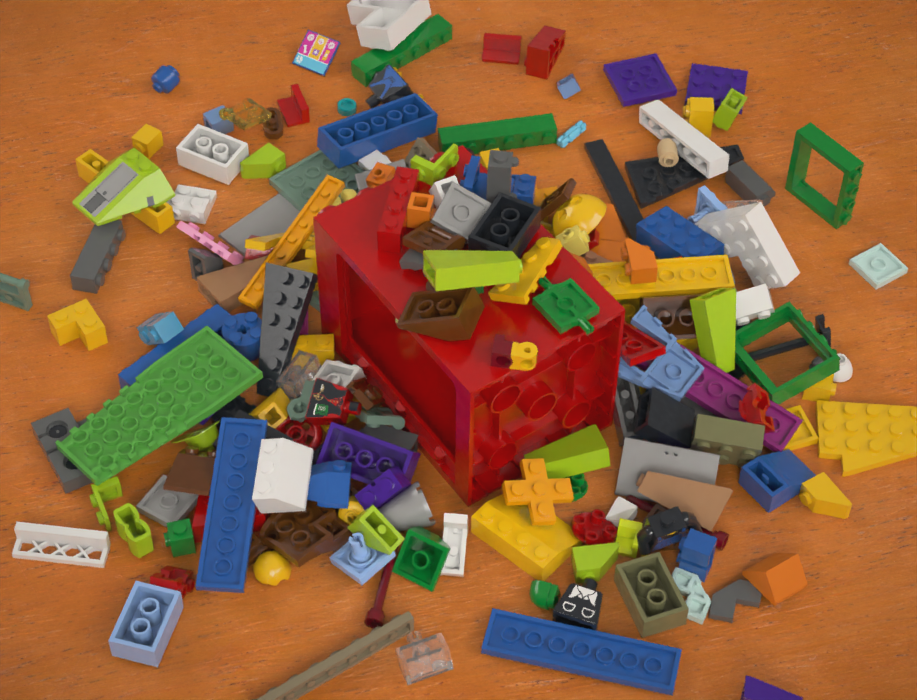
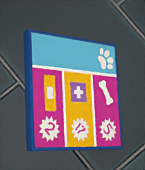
M308 30L292 63L325 76L341 43Z

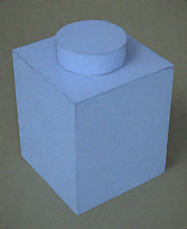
M224 105L203 113L205 127L223 134L234 131L233 122H235V117Z

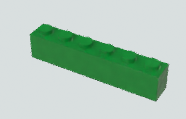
M439 14L434 15L422 22L395 49L386 51L375 48L352 60V76L367 87L375 73L382 71L388 64L398 70L451 40L452 24Z
M552 113L438 128L440 152H446L453 143L459 146L463 145L465 148L471 149L474 154H479V152L499 148L501 151L557 142V126Z

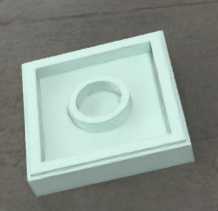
M882 243L851 258L849 261V265L876 290L908 272V267Z

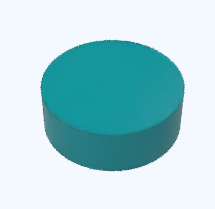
M344 98L337 104L338 113L342 116H351L357 111V105L353 99Z

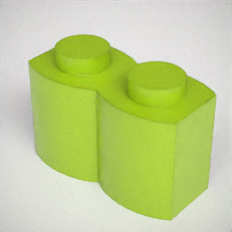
M127 503L113 510L118 534L123 540L128 542L131 553L141 558L154 551L150 528L145 521L140 519L137 509L132 504Z

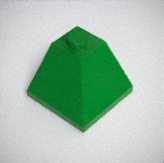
M420 526L410 528L407 531L392 572L430 591H434L451 548L440 536Z

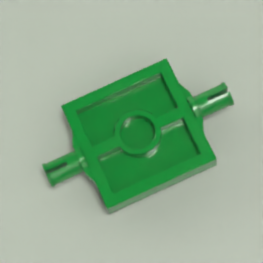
M546 276L538 280V284L545 290L533 298L532 304L560 334L576 326H580L586 334L594 331L595 327L588 322V319L599 314L600 307L572 278L558 284H552Z

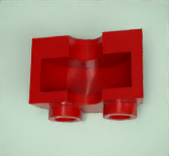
M754 383L746 389L748 392L744 395L743 400L739 401L741 417L748 423L764 425V433L775 432L773 418L766 416V411L770 407L768 392Z
M167 565L161 569L160 573L156 572L150 576V584L180 591L183 599L187 592L192 593L194 590L195 579L192 578L194 571Z

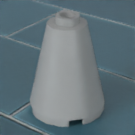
M419 482L413 483L378 509L398 532L417 526L427 527L436 524L434 519L429 520L433 515L422 489L418 491L416 489L420 487Z

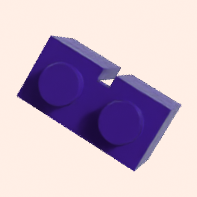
M396 466L386 470L373 483L368 484L354 496L364 510L372 505L379 509L412 484L400 467Z

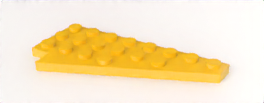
M816 401V425L819 438L818 458L841 460L842 477L917 456V407Z

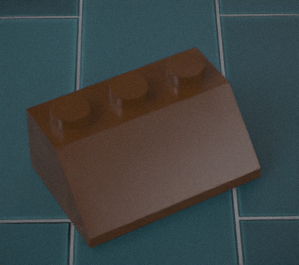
M706 293L644 296L639 298L640 308L645 305L648 308L647 311L653 317L656 316L660 320L662 327L669 334L672 333L677 339L697 338L690 300Z

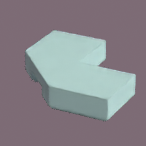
M675 567L672 577L681 595L687 597L686 604L689 608L687 619L703 625L711 607V600L708 594L705 593L698 575Z

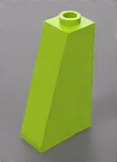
M423 251V273L435 291L519 282V273L523 271L522 261L513 251Z
M718 288L691 299L690 305L700 356L728 373L735 370L736 288Z
M596 424L524 455V459L544 458L548 479L565 478L611 466L608 446Z

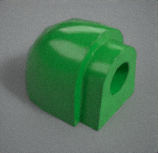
M533 580L530 585L529 595L531 601L537 607L548 611L550 608H555L561 592L558 585Z

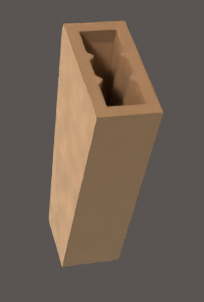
M268 255L198 276L199 292L212 306L218 304L229 313L243 304L239 302L238 297Z
M648 471L646 475L642 473L636 483V486L639 487L637 492L669 509L679 507L681 512L693 513L699 525L709 531L713 530L733 493V490L726 487Z

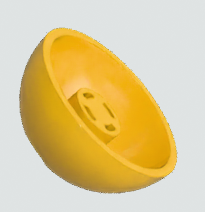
M589 194L571 196L568 201L557 208L553 216L552 227L555 238L565 229L578 225L581 231L585 230L589 234L605 215L606 204L601 199Z

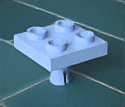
M704 185L698 188L695 213L689 216L688 220L695 224L707 213L728 208Z
M353 533V538L350 536L349 541L329 558L331 564L363 585L391 561L396 554L393 551L390 555L370 548L366 546L361 533Z

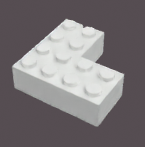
M351 0L347 4L351 24L357 25L360 45L370 49L378 48L386 51L395 49L401 41L431 15L429 0Z
M761 202L707 213L695 223L696 226L724 244V255H728V258L739 257L754 286L766 283L768 289L785 287L800 274Z

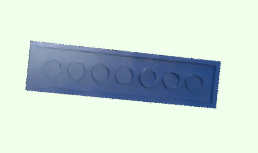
M221 418L195 585L196 590L244 593L256 505L252 500L261 440L266 439L267 420Z
M492 608L481 648V654L673 696L682 649L494 608Z

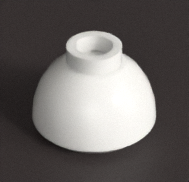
M838 353L837 355L841 358L839 360L840 370L834 373L833 381L845 382L852 377L853 367L846 355Z

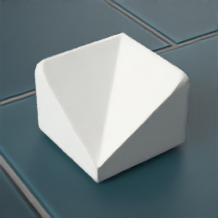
M618 496L605 519L612 522L618 528L620 518L632 521L635 519L638 506Z

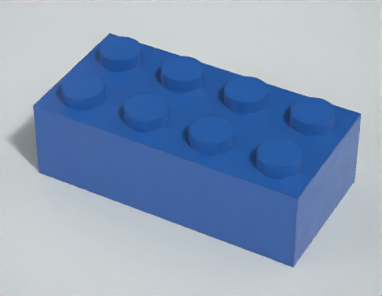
M668 206L663 207L636 224V242L651 247L650 250L659 259L679 256L684 258L724 255V244Z

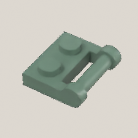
M0 273V302L29 311L33 306L29 292L30 281Z
M362 406L361 414L359 416L354 415L360 419V422L366 423L371 428H380V425H391L399 430L405 426L404 418L394 415L387 407H377L367 411Z

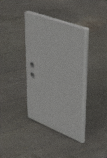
M279 193L218 236L245 256L246 239L251 235L262 237L284 233L300 212Z
M625 437L615 494L626 497L633 495L641 500L656 502L637 492L639 487L636 486L639 477L642 473L646 475L648 471L715 485L720 455Z

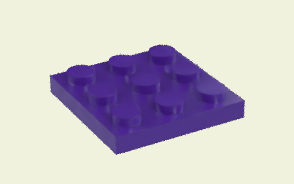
M656 53L608 63L603 66V71L623 107L677 95V89Z
M692 63L685 105H687V98L690 97L714 98V111H717L731 88L745 95L748 71Z

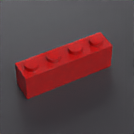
M397 166L377 230L378 250L401 253L403 237L408 229L407 206L411 193L419 192V169Z

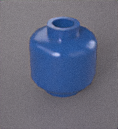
M162 65L151 77L152 87L158 93L164 92L168 94L179 84L180 74L171 65Z

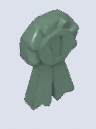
M305 380L301 397L293 399L287 406V412L291 420L299 422L306 420L305 415L315 380Z

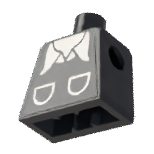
M587 578L582 586L575 583L570 584L553 610L552 621L597 631L603 597L601 592L596 591L597 582Z

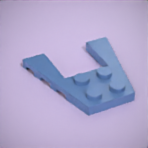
M643 305L630 323L665 345L666 354L658 356L645 372L636 366L630 367L620 356L618 377L648 390L655 388L680 402L705 368L686 348L683 349L676 342L677 338L672 333L669 334L662 327L660 320L656 316L653 317L647 311L648 308Z

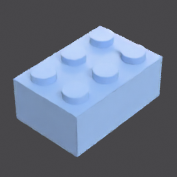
M135 581L108 640L112 656L158 667L184 608L181 592Z

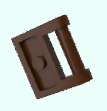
M431 221L425 222L403 237L404 246L423 254L424 250H461L466 243L465 237L459 234L453 235L432 224Z

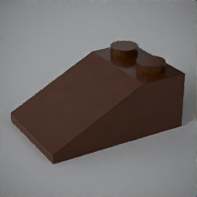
M475 287L444 291L412 292L399 318L397 327L446 341L466 340L471 338L485 305Z
M187 446L181 450L174 460L163 485V490L209 496L216 450L210 449L204 452L199 451L198 447Z

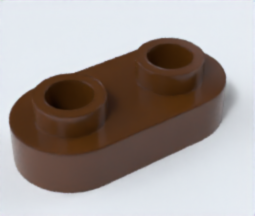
M273 107L264 109L261 113L265 137L271 140L281 138L284 131L280 111Z

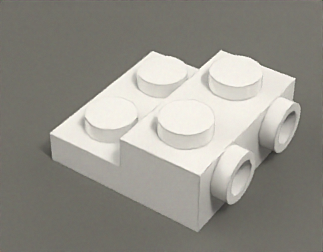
M178 184L175 190V197L167 201L173 208L174 220L206 224L217 198V191Z
M326 359L313 380L320 378L347 388L346 386L351 381L363 377L366 378L363 373V369L358 365H348L338 360ZM352 388L349 389L352 394L355 392Z

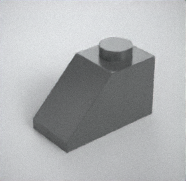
M190 248L188 250L192 279L197 281V277L200 275L224 269L223 260L218 254L206 249Z

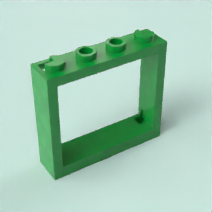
M810 122L796 131L785 189L831 226L838 229L842 225H847V222L852 218L864 162ZM812 149L844 172L837 206L805 182Z
M790 301L776 308L770 317L757 319L736 331L735 363L753 384L756 383L768 392L769 399L778 405L840 370L839 360L841 358L837 355V350L832 349L828 345L826 338L816 332L813 323L807 321L803 317L801 310H797ZM790 322L822 358L823 362L783 385L776 387L743 347Z

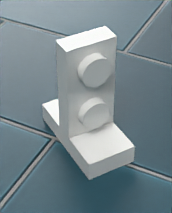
M444 513L443 541L451 549L440 575L464 577L468 515Z

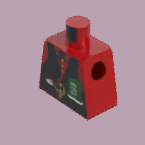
M316 378L305 418L311 425H330L331 422L345 425L349 414L358 416L361 414L362 404L353 401V394L349 389Z

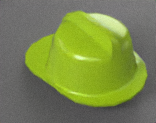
M220 421L179 436L172 440L171 443L185 441L188 446L198 447L199 451L204 452L215 449L213 443L219 436L216 424Z

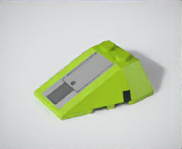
M132 148L110 160L73 200L72 204L94 224L100 226L122 219V215L134 212V214L140 213L141 209L149 206L153 208L161 206L175 197V192L161 169L136 148Z

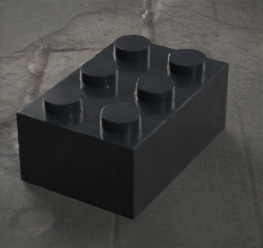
M500 192L469 235L468 251H513L519 258L540 228L541 207Z

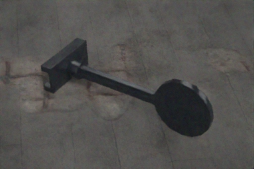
M824 315L815 316L816 332L819 335L822 334L831 347L830 327L825 328ZM802 337L748 354L754 361L805 347L809 344ZM736 363L735 370L728 372L729 375L737 380L746 375Z

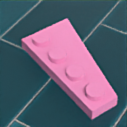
M180 221L177 225V228L233 265L244 263L242 261L244 256L236 251L230 253L228 251L230 247L221 241L216 244L213 242L215 237L205 231L201 234L198 232L200 228L192 222H189L187 225Z

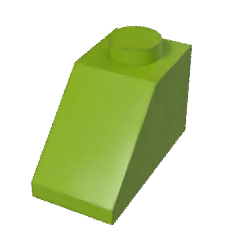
M731 88L713 116V123L718 128L728 131L748 97Z
M269 142L240 162L241 177L244 179L271 178L286 168L285 153Z
M374 505L361 512L347 527L352 533H361L366 546L390 555L405 539Z
M619 542L572 547L571 562L576 584L583 583L587 578L599 581L617 561Z

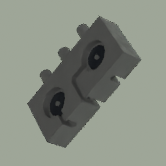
M69 408L31 423L33 433L66 494L93 483L57 449L55 443L57 440L62 442L70 435L69 431L74 426L79 428L87 421V419L76 422Z

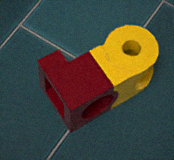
M495 334L491 366L523 371L532 370L537 363L538 348L530 342L505 341V335Z

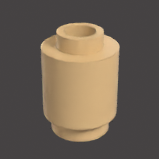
M669 138L662 139L657 146L659 163L664 167H672L679 161L676 143Z

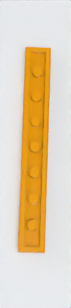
M328 174L242 291L238 297L239 302L255 310L259 308L264 296L266 262L286 267V264L291 263L314 231L313 217L323 208L334 203L345 188L344 181Z

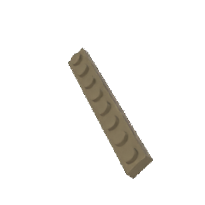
M409 611L395 616L389 623L382 627L374 628L365 637L355 639L346 648L333 652L322 662L312 664L308 670L299 675H293L284 684L273 687L265 695L252 700H297L414 631V617Z

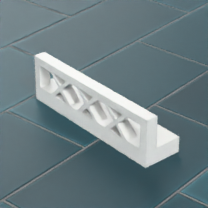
M16 522L14 531L17 540L12 556L19 559L104 568L111 543L109 534L106 531ZM22 543L33 544L34 546L33 549L27 552L20 551ZM48 546H55L57 549L51 554H44L42 551ZM72 548L78 549L80 552L73 557L65 554V552ZM94 551L102 552L100 560L90 559L88 555Z

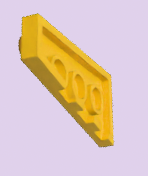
M542 237L537 240L536 244L521 258L523 271L519 273V282L495 285L488 292L491 300L527 305L530 300L528 297L529 293L535 292L538 287L536 282L539 278L545 276L547 273L546 266L553 263L563 247L560 239Z

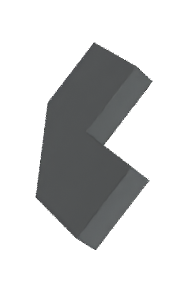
M739 579L713 594L709 619L732 623L736 603L759 608L761 593L749 581Z

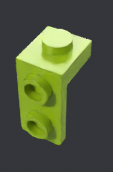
M453 143L435 163L415 155L411 159V168L419 169V180L431 186L434 182L442 180L446 172L451 167H454L459 160L458 145Z
M118 476L109 478L98 486L92 484L93 494L89 495L93 508L98 507L99 512H96L99 524H104L107 532L112 529L103 503L123 496Z

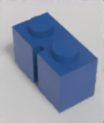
M691 528L687 537L682 536L678 547L680 551L676 562L679 563V568L698 575L700 581L705 582L713 564L717 538Z

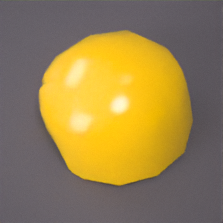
M277 551L262 553L258 556L253 566L256 579L262 584L277 586L282 580H288L292 570L288 559Z

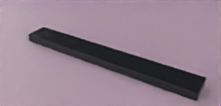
M604 140L584 143V149L611 203L614 205L628 237L636 242V224L642 221L643 217Z

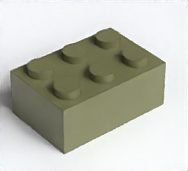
M697 414L693 425L691 447L689 449L720 455L719 464H733L741 468L760 456L763 448L765 426Z
M660 552L616 565L614 582L642 638L686 624L689 608Z

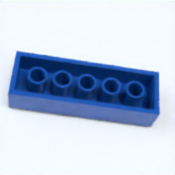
M414 93L319 127L317 147L339 169L358 162V160L375 150L382 153L414 141L418 137L422 138L436 133L438 114Z

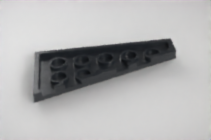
M738 144L720 147L729 154L728 167L739 161H744ZM678 155V163L672 167L662 166L659 163L658 157L625 162L624 166L641 209L703 182L708 178L680 155Z

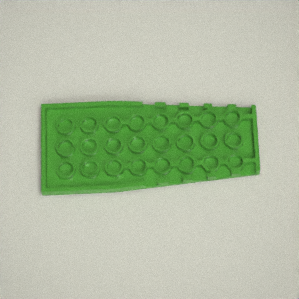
M206 326L135 377L136 382L130 387L125 385L119 390V396L113 401L108 399L104 402V408L98 413L89 414L86 417L87 421L79 428L74 426L69 431L70 435L62 442L57 440L55 442L57 449L98 486L211 416L261 380L263 373L210 327Z

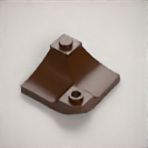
M307 500L305 511L273 513L263 524L259 537L262 544L266 545L269 551L276 550L293 564L301 567L321 554L338 551L349 541L350 536L353 538V533L347 528L349 525L336 516L333 508L317 506L316 501Z

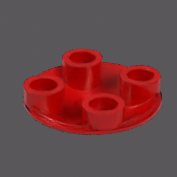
M599 509L574 515L571 523L573 534L580 541L588 545L612 543L617 535V528L612 522L605 519V513Z

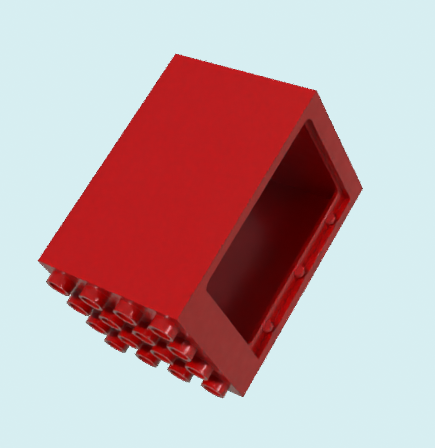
M463 145L458 147L459 160L457 164L451 167L443 178L455 175L459 185L461 180H465V177H463L465 164H469L472 155ZM445 152L435 154L429 161L435 163ZM480 163V173L487 174L488 170ZM392 178L377 187L362 189L354 198L337 206H327L313 217L322 334H334L335 351L348 365H358L361 367L367 378L365 383L377 386L382 391V397L386 400L382 406L389 408L394 415L404 418L405 426L402 430L418 435V449L469 507L501 489L504 481L516 480L522 477L520 462L524 459V455L588 426L596 424L601 432L612 425L626 309L562 247L553 263L546 266L547 273L545 276L552 284L562 283L572 278L600 307L599 314L588 319V322L595 327L592 333L586 334L580 326H576L560 334L532 304L533 298L545 290L538 284V281L536 282L538 287L535 292L528 295L530 300L527 305L493 301L488 292L495 285L484 286V292L479 294L485 307L470 339L446 341L399 329L395 318L399 320L412 292L426 291L428 279L424 276L422 269L401 268L399 261L408 249L411 248L403 245L401 253L378 250L377 230L393 181ZM419 180L418 193L430 195L429 190L432 186ZM540 224V228L538 229V231L536 232V234L534 235L526 249L523 251L519 259H521L526 252H528L540 238L554 237ZM408 228L406 235L413 231L414 228ZM468 243L461 250L468 251ZM495 334L505 335V341L530 342L536 345L538 348L536 366L529 371L491 366Z

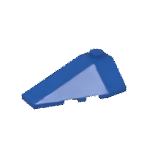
M335 460L333 462L328 461L312 465L307 500L316 501L317 506L324 508L348 509L352 462Z

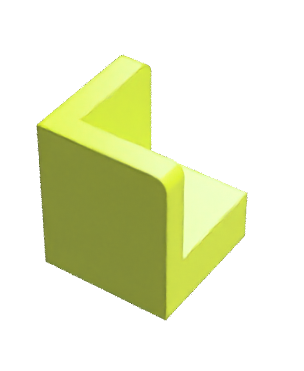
M620 518L616 542H619L618 555L636 558L638 552L637 533L642 529V522Z

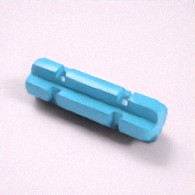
M580 120L557 138V146L561 148L567 146L568 143L572 142L586 130V123Z

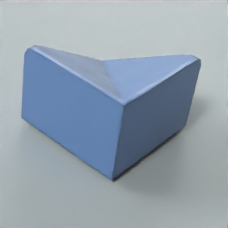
M573 74L556 83L564 99L581 90Z

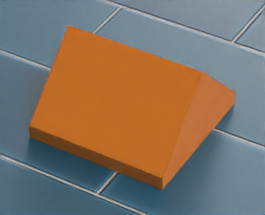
M774 553L742 572V575L774 606L803 590L808 585L798 553Z

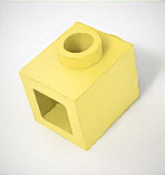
M578 225L567 228L556 236V239H560L562 246L573 254L580 256L589 251L588 242L590 238L585 230L581 231Z

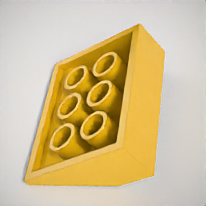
M504 494L487 501L471 516V532L536 580L545 581L572 555V547H578L583 544L573 534L571 526L557 516V521L554 525L532 526L528 505L506 506Z

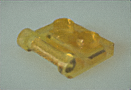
M250 98L244 99L242 103L233 107H225L219 111L222 120L228 119L244 131L270 120L272 115L270 111Z

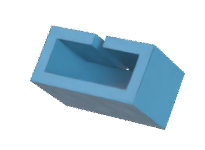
M173 311L157 313L136 327L139 331L140 339L147 345L165 344L184 330Z

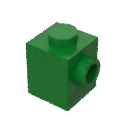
M190 518L166 523L168 532L164 533L166 547L171 546L173 557L196 553Z

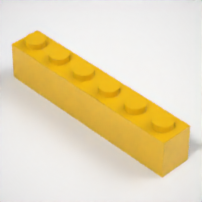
M91 149L75 159L78 175L87 183H90L108 163L106 159ZM167 202L155 208L152 206L143 208L137 214L131 212L132 215L159 234L175 224L173 208Z

